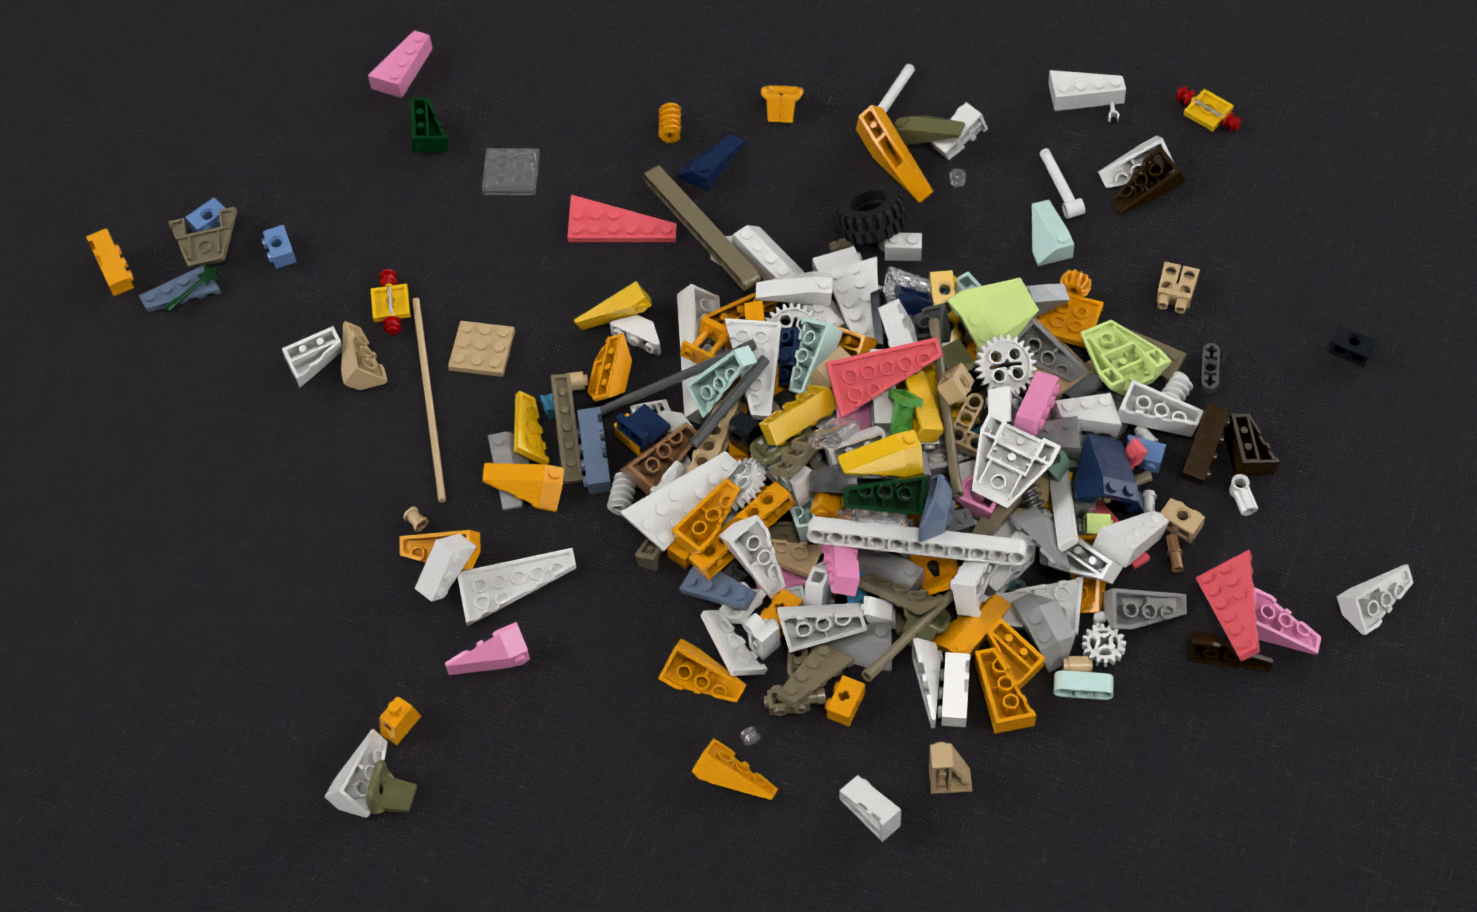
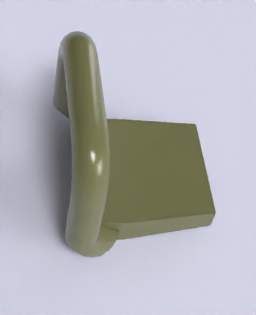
M959 339L942 347L946 371L961 362L967 371L979 367V365L974 364V361L979 360V358L972 359Z
M762 434L751 443L749 451L760 464L770 465L781 459L782 453L791 449V441L787 439V443L778 446L772 452H767L768 448L773 445L768 444L764 434Z
M904 608V615L907 621L901 636L923 614L917 615L912 613L911 610ZM945 609L941 611L914 638L932 642L936 634L945 632L949 627L951 621L949 612ZM913 639L907 645L912 646Z
M378 760L374 766L366 793V804L369 811L376 815L384 811L410 813L417 784L394 778L388 770L386 762ZM380 783L382 785V794L379 792Z

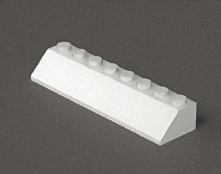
M747 225L733 234L732 244L765 281L805 273L760 227ZM832 299L830 306L800 304V309L807 306V312L813 310L814 314L812 317L819 316L818 321L828 322L848 330L838 305ZM792 303L793 307L796 308L798 303Z
M690 284L677 294L680 352L684 340L692 344L700 335L699 327L703 316L720 308L719 296L693 284ZM707 337L699 348L709 352L716 341ZM723 346L715 356L723 353ZM681 356L682 370L696 365V363ZM701 373L682 381L684 416L697 424H703L711 415V411L705 418L702 417L686 384Z

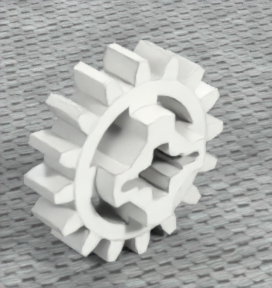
M1101 623L1100 628L1093 625L1092 631L1087 629L1086 635H1083V643L1081 645V649H1084L1083 655H1089V660H1095L1096 666L1100 662L1103 663L1104 667L1107 666V662L1114 665L1115 659L1120 661L1125 653L1126 641H1122L1124 635H1118L1119 629L1112 630L1110 625L1107 628H1104L1103 623Z

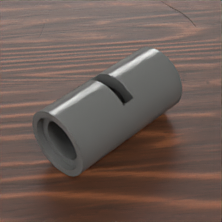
M1090 372L1062 393V399L1091 396L1102 388V381L1098 375Z

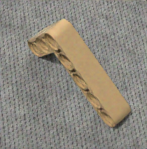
M977 393L968 395L953 424L954 435H961L963 437L962 440H955L956 449L974 458L977 457L978 448H972L971 444L979 443L980 435L972 432L983 409V398ZM977 402L979 403V406L972 407L970 406V403ZM964 418H968L971 420V422L969 424H964L961 420Z

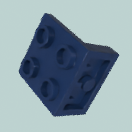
M899 284L895 286V300H900L908 315L914 316L922 312L921 309L933 306L934 304L929 293Z
M643 404L631 416L626 417L622 412L616 416L618 430L644 451L671 428L670 423L646 404Z

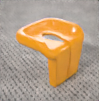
M764 86L761 89V95L767 100L768 122L793 123L795 101L801 98L804 89L793 86Z
M910 554L908 560L924 569L925 581L919 589L929 591L928 595L951 589V580L955 578L959 569L956 559ZM935 560L938 562L939 576L934 577L927 567L929 561Z

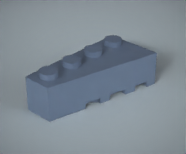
M600 407L577 410L580 427L577 428V436L582 444H578L579 452L584 457V460H580L582 471L586 472V476H582L584 488L588 487L589 494L610 492L611 480Z

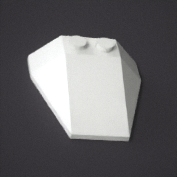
M989 412L980 429L972 491L1008 509L1053 464L1061 446L1045 438L1041 440L1008 424L1006 419Z

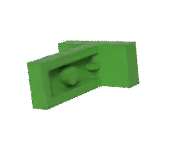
M889 389L888 396L894 400L889 436L911 430L915 407H922L923 399L906 389Z

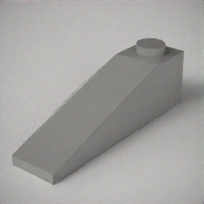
M1033 507L1008 516L1012 524L1019 531H1024L1028 535L1027 539L1038 546L1039 550L1054 565L1069 572L1070 565L1066 551L1061 552L1058 549L1055 521L1052 518L1054 515L1045 508L1041 510Z

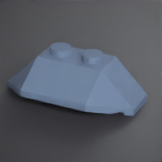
M942 474L932 475L919 526L918 542H923L945 533L946 526L951 525L952 513L950 512H954L955 500H952L953 491Z

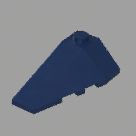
M732 134L727 135L686 163L677 177L708 192L744 145L745 140Z

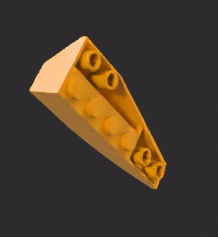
M873 105L868 107L859 115L856 131L871 156L919 203H922L934 191L884 109Z

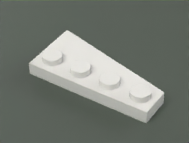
M704 610L702 612L701 618L731 676L762 675L767 672L768 668L757 661L758 656L754 651L748 650L745 646L746 641L742 636L735 634V628L719 610Z

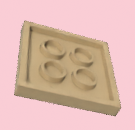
M460 321L448 364L449 370L503 377L515 328Z

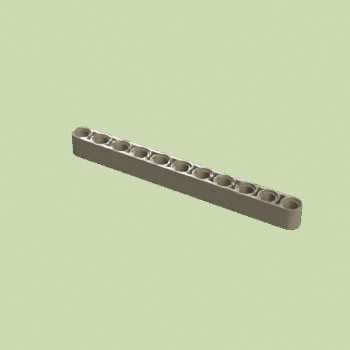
M659 165L643 173V178L651 190L744 291L756 285L757 282H761L757 270Z

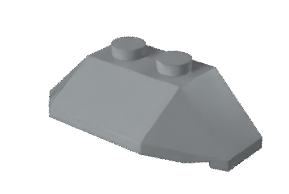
M1028 593L1012 601L1011 604L1035 649L1046 658L1044 666L1047 672L1050 673L1062 667L1063 658H1068L1070 655L1075 633L1057 600Z

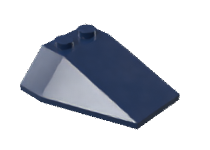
M1088 433L1085 437L1074 479L1075 500L1092 504L1100 497L1125 502L1126 512L1143 514V496L1122 442Z

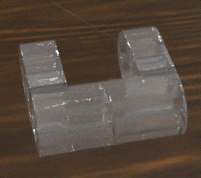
M850 417L831 419L824 424L823 429H818L809 436V443L815 449L837 448L859 431V423L856 419Z

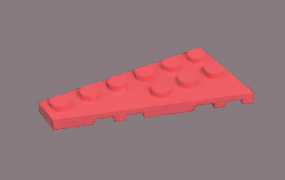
M571 195L568 242H676V223Z
M935 337L826 362L825 366L840 418L842 419L940 359L942 351L938 338Z
M1249 550L1196 577L1241 662L1260 652L1256 626L1257 616L1255 614L1256 601L1252 578L1253 568L1251 566L1252 554Z

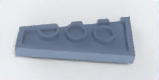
M204 265L139 295L147 312L163 309L176 297L181 296L201 279L198 277V274L204 272ZM211 280L208 285L204 281L185 297L181 304L196 297L201 299L205 298L208 294H221V291L215 280Z
M694 567L691 568L679 588L682 594L745 611L749 609L756 597L752 589L721 571L710 580H706Z

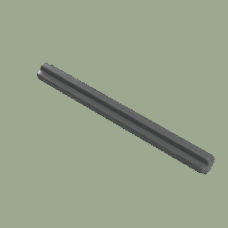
M763 355L758 358L757 363L747 371L689 440L692 446L698 448L767 367L770 363L768 358Z

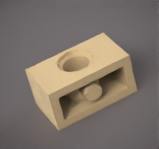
M961 362L945 372L936 388L949 406L954 403L960 404L967 398L966 395L972 390L971 386L975 380Z
M1170 498L1160 512L1169 520L1166 530L1177 534L1178 537L1189 543H1192L1200 532L1205 520V516L1199 511L1192 510L1181 501H1176Z

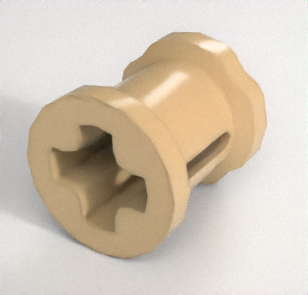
M414 506L409 508L403 515V519L409 521L416 532L422 531L428 525V519L422 517Z

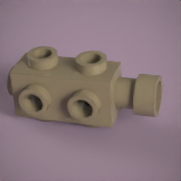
M781 685L772 686L771 690H767L768 696H764L765 708H769V714L775 716H783L787 713L803 714L806 711H810V703L826 704L824 688H817L811 696L794 708L776 699L777 692L783 687Z

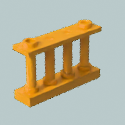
M704 316L700 321V335L692 344L685 340L682 342L680 356L698 364L715 357L723 345L732 349L726 326ZM707 337L716 341L709 352L699 348ZM738 376L733 382L738 383L741 380L740 376Z

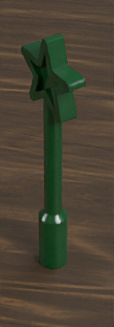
M204 265V272L198 274V277L201 279L181 296L176 297L166 305V310L171 312L204 281L206 285L211 280L218 281L219 278L215 275L218 270L217 267L209 269Z

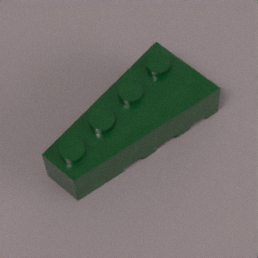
M918 475L843 486L840 506L843 508L922 516L927 476Z

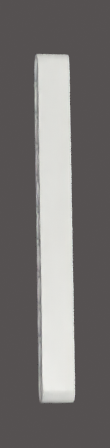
M813 517L808 525L807 538L810 542L817 544L1020 566L1026 562L1027 544L1021 539L945 531V533L926 541L918 542L919 528L826 517Z

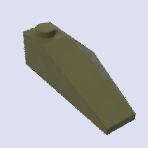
M923 115L897 118L894 127L904 144L912 145L959 138L965 123Z

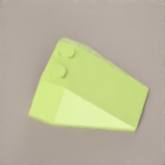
M1021 278L962 290L947 299L955 316H960L977 346L975 349L977 353H982L979 347L985 346L984 342L987 340L991 342V338L994 336L997 340L1001 334L1004 339L1010 334L1011 340L1018 336L1039 311ZM991 354L992 360L998 358L996 354Z
M1113 320L1084 330L1080 334L1099 378L1111 390L1122 396L1126 394L1132 380L1147 386L1153 383L1172 362L1160 348Z

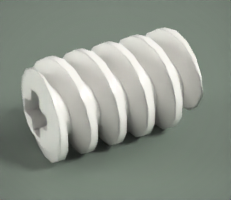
M1177 371L1169 379L1162 393L1180 401H1185L1189 391L1193 389V384L1184 373Z
M622 472L614 476L611 494L607 503V508L617 515H621L619 512L632 505L631 502L634 500L633 495L635 494L634 489L637 487Z

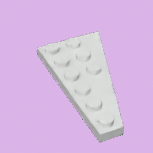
M877 257L827 271V273L832 274V294L848 330L874 338L870 294L878 290Z
M725 318L732 349L753 339L757 346V350L752 352L756 360L763 355L770 361L745 392L751 417L757 420H764L772 414L781 322ZM747 369L740 375V379H742V377L747 373L749 369Z
M725 451L619 513L664 552L674 540L672 529L725 478H728L740 464Z
M569 548L461 571L458 575V582L467 627L576 569L573 549Z
M1083 577L1069 581H1058V583L1048 585L1042 584L1016 589L1007 593H996L1010 604L1012 601L1028 593L1057 600L1075 636L1078 635ZM1012 606L1002 619L1014 629L1025 630Z

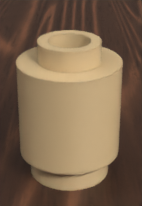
M583 371L565 373L570 374L572 391L585 390V386L589 385L587 374L584 375Z
M1068 656V658H1063L1062 669L1063 671L1092 672V660H1088V656Z

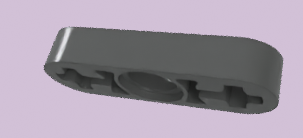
M1214 343L1206 344L1202 351L1200 387L1207 394L1216 392L1219 384L1220 348ZM1209 351H1213L1212 359H1209ZM1212 365L1216 370L1208 371L1205 367ZM1208 378H1212V379H1211V385H1212V386H1208V383H1207V382H1208Z

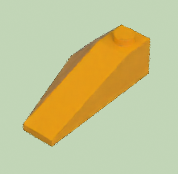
M462 530L400 536V556L426 563L437 539L461 534L477 546L462 570L473 569L480 554V532Z
M714 738L703 751L691 771L697 778L708 783L772 800L778 791L761 774L750 771V765L746 761L740 762L734 757L736 753Z

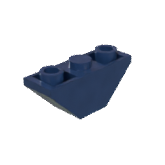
M798 327L781 328L778 385H790L792 369L796 366L797 361L795 353L796 350H799L800 340H798L800 331Z

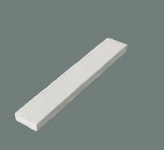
M1069 469L1060 482L1049 479L1057 545L1061 552L1079 543Z

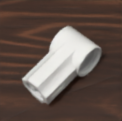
M1238 474L1232 479L1229 493L1234 497L1241 515H1252L1258 510V506L1250 490L1249 479L1245 475Z

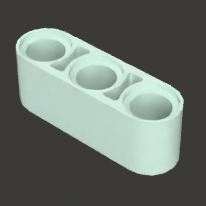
M1057 671L1054 674V694L1059 697L1111 699L1113 697L1114 678L1107 673Z

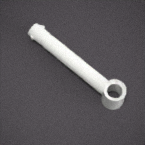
M906 64L878 105L885 112L888 111L915 71L911 64Z
M1047 148L1043 149L1040 152V156L1064 201L1062 209L1065 217L1069 219L1085 214V205L1082 199L1075 200L1050 150Z

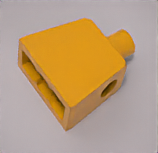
M396 697L389 703L387 709L379 718L381 735L395 745H398L420 719L421 715L412 705L400 697Z

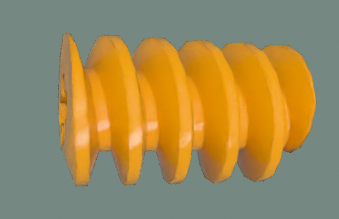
M666 103L659 109V138L667 143L677 142L681 138V107L676 103Z

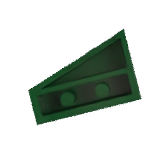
M411 97L412 152H448V137L436 117L429 98Z

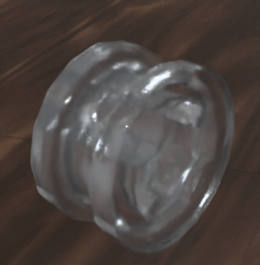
M954 169L950 172L951 185L960 187L965 184L966 173L962 169Z
M749 727L740 734V738L744 740L745 746L752 745L761 738L760 734L756 733V727Z

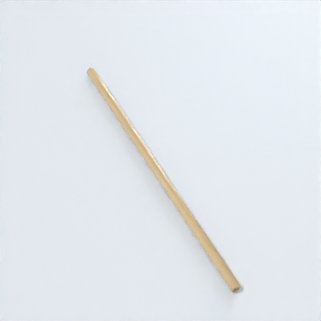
M414 298L412 303L438 501L442 503L446 501L420 299Z

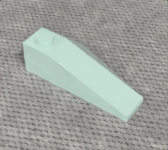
M1050 200L1033 203L1032 253L1037 265L1041 266L1073 258V240Z

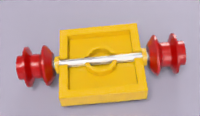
M1188 86L1181 87L1176 94V97H1178L1177 101L1183 100L1184 106L1188 105L1184 110V116L1212 132L1221 122H1223V128L1230 127V132L1239 129L1241 117L1235 118L1234 113L1231 112L1234 105L1206 89H1203L1197 97H1195L1194 90L1188 91Z
M386 269L379 274L381 279L379 283L382 287L371 289L374 322L383 321L385 325L383 327L384 332L395 335L402 330L400 325L401 319L411 317L407 284L397 285V273Z

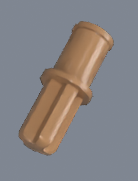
M1171 533L1166 536L1167 556L1170 558L1171 571L1178 573L1184 570L1181 557L1183 551L1180 549L1177 534Z

